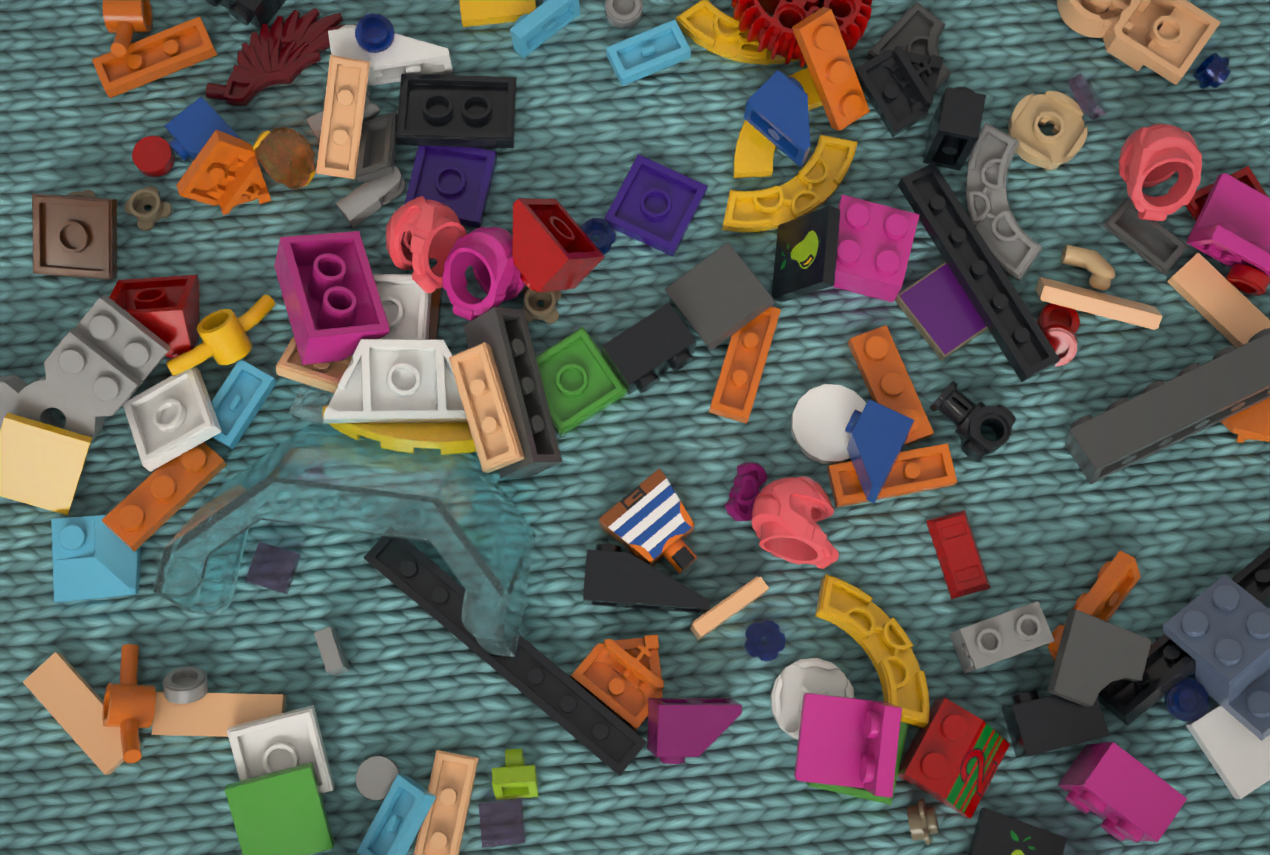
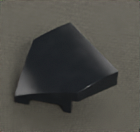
M895 46L893 51L886 50L855 68L862 89L892 137L928 115L929 108L933 103V95L944 57L936 55L928 57L904 51L902 47Z

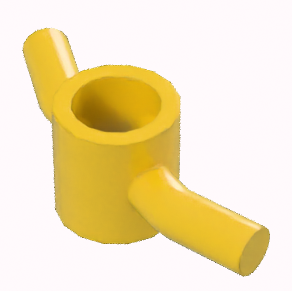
M266 294L263 295L239 318L236 317L231 309H221L207 315L200 321L196 329L204 342L194 349L166 362L172 375L176 376L191 369L211 356L219 365H229L244 358L251 351L253 345L246 332L256 326L275 307L276 303L273 298Z

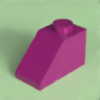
M649 698L647 750L656 757H660V762L666 764L685 763V757H699L742 714V704L731 698Z

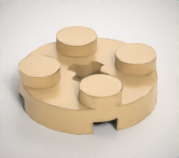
M1046 91L1045 94L1034 96L1033 94L1027 95L1016 105L1008 121V135L1020 143L1016 153L1026 162L1046 170L1057 169L1061 164L1072 160L1084 145L1088 130L1087 126L1085 128V123L1082 119L1084 113L1080 105L1071 97L1057 91ZM1047 122L1051 123L1054 126L1052 132L1056 135H1044L1041 133L1038 124L1044 126Z

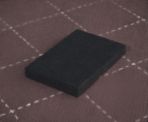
M401 74L396 131L397 145L514 148L516 77Z

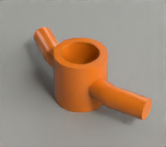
M103 0L102 8L106 28L111 34L117 33L110 50L113 55L123 57L132 41L133 33H144L152 30L153 15L150 0Z
M135 644L122 645L120 684L108 683L102 711L103 726L120 727L123 759L127 763H136L141 759L138 728L151 727L156 705L155 687L153 685L137 684L139 646Z

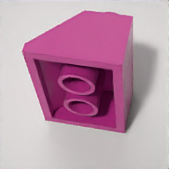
M359 231L280 237L274 267L302 365L344 360L354 354L361 339H380L389 334L388 321Z

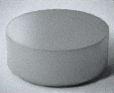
M606 0L605 15L608 22L614 27L629 29L640 22L643 14L642 0Z
M186 666L174 669L163 679L165 698L176 704L198 701L207 694L209 689L206 672L197 667Z
M374 756L368 758L359 766L356 773V785L360 793L366 798L383 800L397 774L401 773L393 760L387 757Z

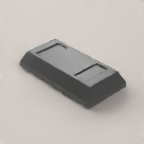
M397 112L386 114L362 124L356 173L358 181L369 182L394 173L397 143Z
M1128 198L1121 203L1102 225L1163 275L1166 274L1189 247L1159 222L1139 219L1138 210Z

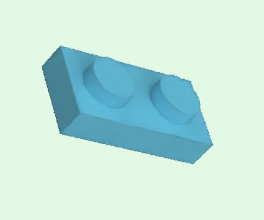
M544 0L542 5L533 12L520 16L513 27L510 28L513 49L522 58H525L580 15L579 0Z
M672 20L606 47V56L621 86H624L690 59L691 49L676 20Z
M242 359L239 360L211 401L222 430L221 433L212 438L234 450L277 383L275 378Z
M397 774L357 853L360 855H406L436 796L409 776Z

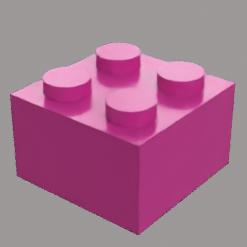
M842 194L837 207L840 209L835 281L834 286L831 287L893 303L903 285L919 214Z
M1114 742L1086 744L1058 784L1059 787L1068 793L1065 799L1071 805L1086 814L1092 811L1103 820L1101 827L1107 833L1120 841H1124L1126 838L1136 843H1139V841L1158 842L1187 800L1185 796Z

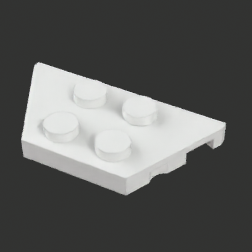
M361 339L348 368L345 370L324 412L323 423L468 422L449 361V357L452 354L444 340Z

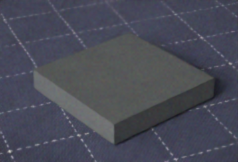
M728 242L664 289L710 351L775 303L773 297Z

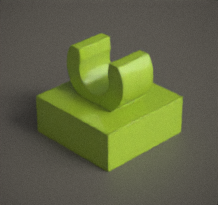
M522 748L505 749V767L492 768V787L496 800L539 797L535 765H524Z

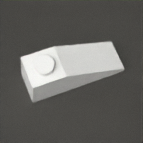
M345 25L337 30L328 31L331 55L370 62L367 86L400 82L401 74H453L448 48L368 25Z

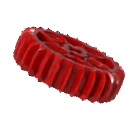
M732 0L731 6L734 8L733 18L740 20L739 31H749L747 35L748 43L758 41V52L768 49L771 51V60L780 55L785 57L786 65L790 63L791 59L798 60L801 68L804 67L806 62L792 29L794 25L822 7L830 8L848 51L853 50L861 37H863L872 12V0Z

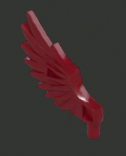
M317 8L312 9L302 17H300L298 10H293L285 23L282 16H277L270 30L268 24H262L260 35L258 36L257 32H253L250 37V44L248 45L247 42L242 44V50L238 52L237 56L238 66L234 65L227 85L208 83L206 86V97L225 101L226 104L232 106H247L258 92L268 86L292 84L297 75L304 69L321 60L320 52L330 47L328 31L337 30L345 26H337L343 21L341 13L317 20L320 15Z

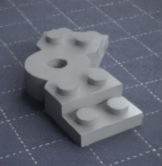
M104 294L95 302L77 326L67 333L44 361L45 376L36 379L30 384H27L17 375L0 376V430L6 414L12 413L92 437L93 442L103 428L104 416H113L124 406L170 351L171 347ZM51 408H57L65 415L66 423L56 421L52 416Z

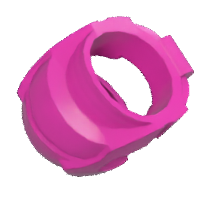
M480 227L457 239L445 260L442 279L443 289L447 291L455 315L472 321L490 309L499 307L502 301H508L516 297L523 289L525 284L520 278L521 272L513 264V233L498 227ZM469 266H472L475 279L487 294L484 299L474 297L466 288L465 272Z

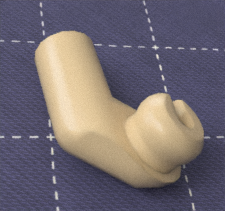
M1067 244L1064 246L1061 263L1085 268L1091 272L1089 284L1093 288L1107 290L1110 287L1111 279L1115 278V270L1099 252Z

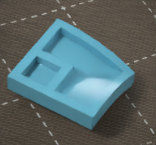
M106 515L51 519L54 602L139 595L141 546L136 551L129 548L105 526L102 519Z

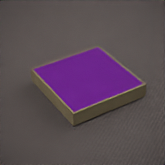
M946 262L900 292L895 299V302L941 361L988 330Z

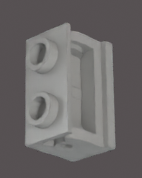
M1038 601L949 634L964 674L1055 641Z

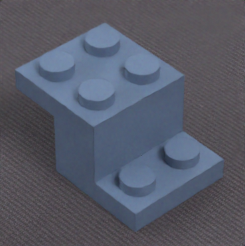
M1224 574L1163 624V633L1196 660L1195 684L1263 741L1270 735V609Z

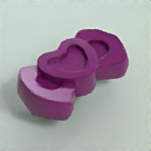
M745 462L737 466L734 486L730 488L729 500L725 503L727 514L735 521L747 522L752 520L753 503L760 493L759 486L767 481V474L760 464Z

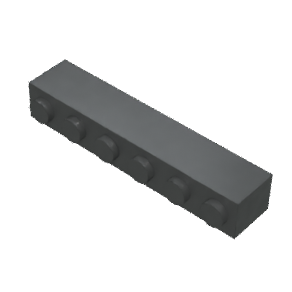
M1270 328L1256 333L1245 345L1235 348V346L1224 348L1213 357V360L1201 366L1199 363L1187 366L1179 372L1176 378L1166 383L1163 380H1159L1150 384L1142 391L1141 395L1131 400L1125 397L1113 402L1107 407L1106 412L1094 418L1091 415H1086L1076 420L1070 426L1065 446L1090 485L1270 398Z

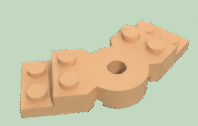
M1057 0V7L1061 18L1073 31L1087 37L1103 38L1106 52L1138 72L1145 65L1175 85L1185 75L1221 23L1187 0Z

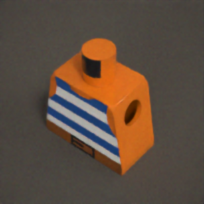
M660 468L599 518V526L634 556L651 566L662 557H665L680 574L698 558L683 541L693 532L695 525Z

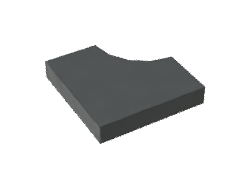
M916 1L868 52L867 59L871 60L886 50L893 51L895 46L902 47L904 51L931 57V55L940 56L937 49L938 38L946 24ZM943 63L939 71L934 94L948 80L951 74Z
M1070 610L1047 692L1085 707L1093 706L1099 692L1112 681L1120 679L1142 681L1152 640L1079 610Z

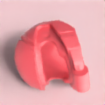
M1157 123L1139 128L1127 138L1122 146L1119 158V173L1127 184V194L1131 198L1132 204L1138 210L1139 219L1164 221L1167 215L1176 212L1183 205L1189 204L1200 183L1202 154L1189 132L1173 125ZM1178 172L1179 178L1167 194L1153 197L1142 192V188L1154 187L1167 181L1174 173Z
M420 196L399 207L389 219L386 225V248L396 267L404 271L414 269L412 279L425 293H432L436 288L443 287L442 279L445 260L457 239L467 235V232L461 225L458 216L450 207L438 201L426 200L424 196ZM435 259L437 264L430 268L429 260Z
M806 476L797 478L785 477L774 480L763 487L753 503L751 521L752 527L756 532L755 534L760 539L759 546L762 549L785 561L798 565L802 563L816 565L820 569L828 567L837 561L839 557L837 549L832 546L827 540V535L815 523L831 517L834 513L830 498L817 482Z

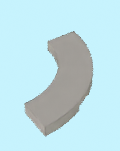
M985 123L972 149L967 168L966 197L971 221L1001 268L1020 282L1042 250V246L1032 240L1018 225L1008 204L1007 176L1011 161L1020 143L1015 138Z

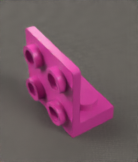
M1226 173L1219 174L1186 243L1230 268L1233 264H1243L1256 268L1270 276V198Z
M805 693L802 701L794 772L795 779L803 782L864 788L875 796L892 798L902 708L882 701Z

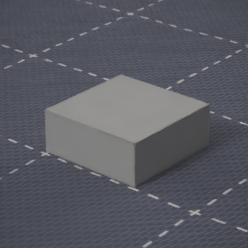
M327 627L314 632L326 672L336 676L350 671L338 631L332 627Z

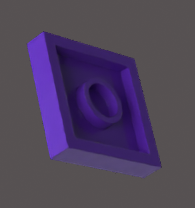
M418 146L404 204L417 197L424 196L426 200L438 201L450 207L458 216L461 225L480 228L496 166V151L476 147Z
M638 154L604 218V225L674 257L707 193L708 186Z

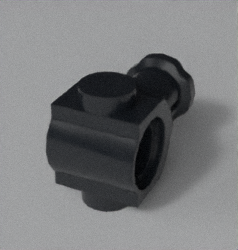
M952 381L930 406V409L933 412L940 411L957 425L955 433L960 436L962 451L973 461L981 462L986 455L993 454L1008 441L1016 418L1010 410L1002 405L987 406L982 401L977 404L973 403L957 389L958 384ZM980 426L992 428L996 434V441L985 439L981 434Z

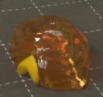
M274 127L273 130L264 131L257 137L253 147L254 155L263 165L267 174L276 182L296 190L307 186L316 173L314 170L312 144L299 132L292 128Z

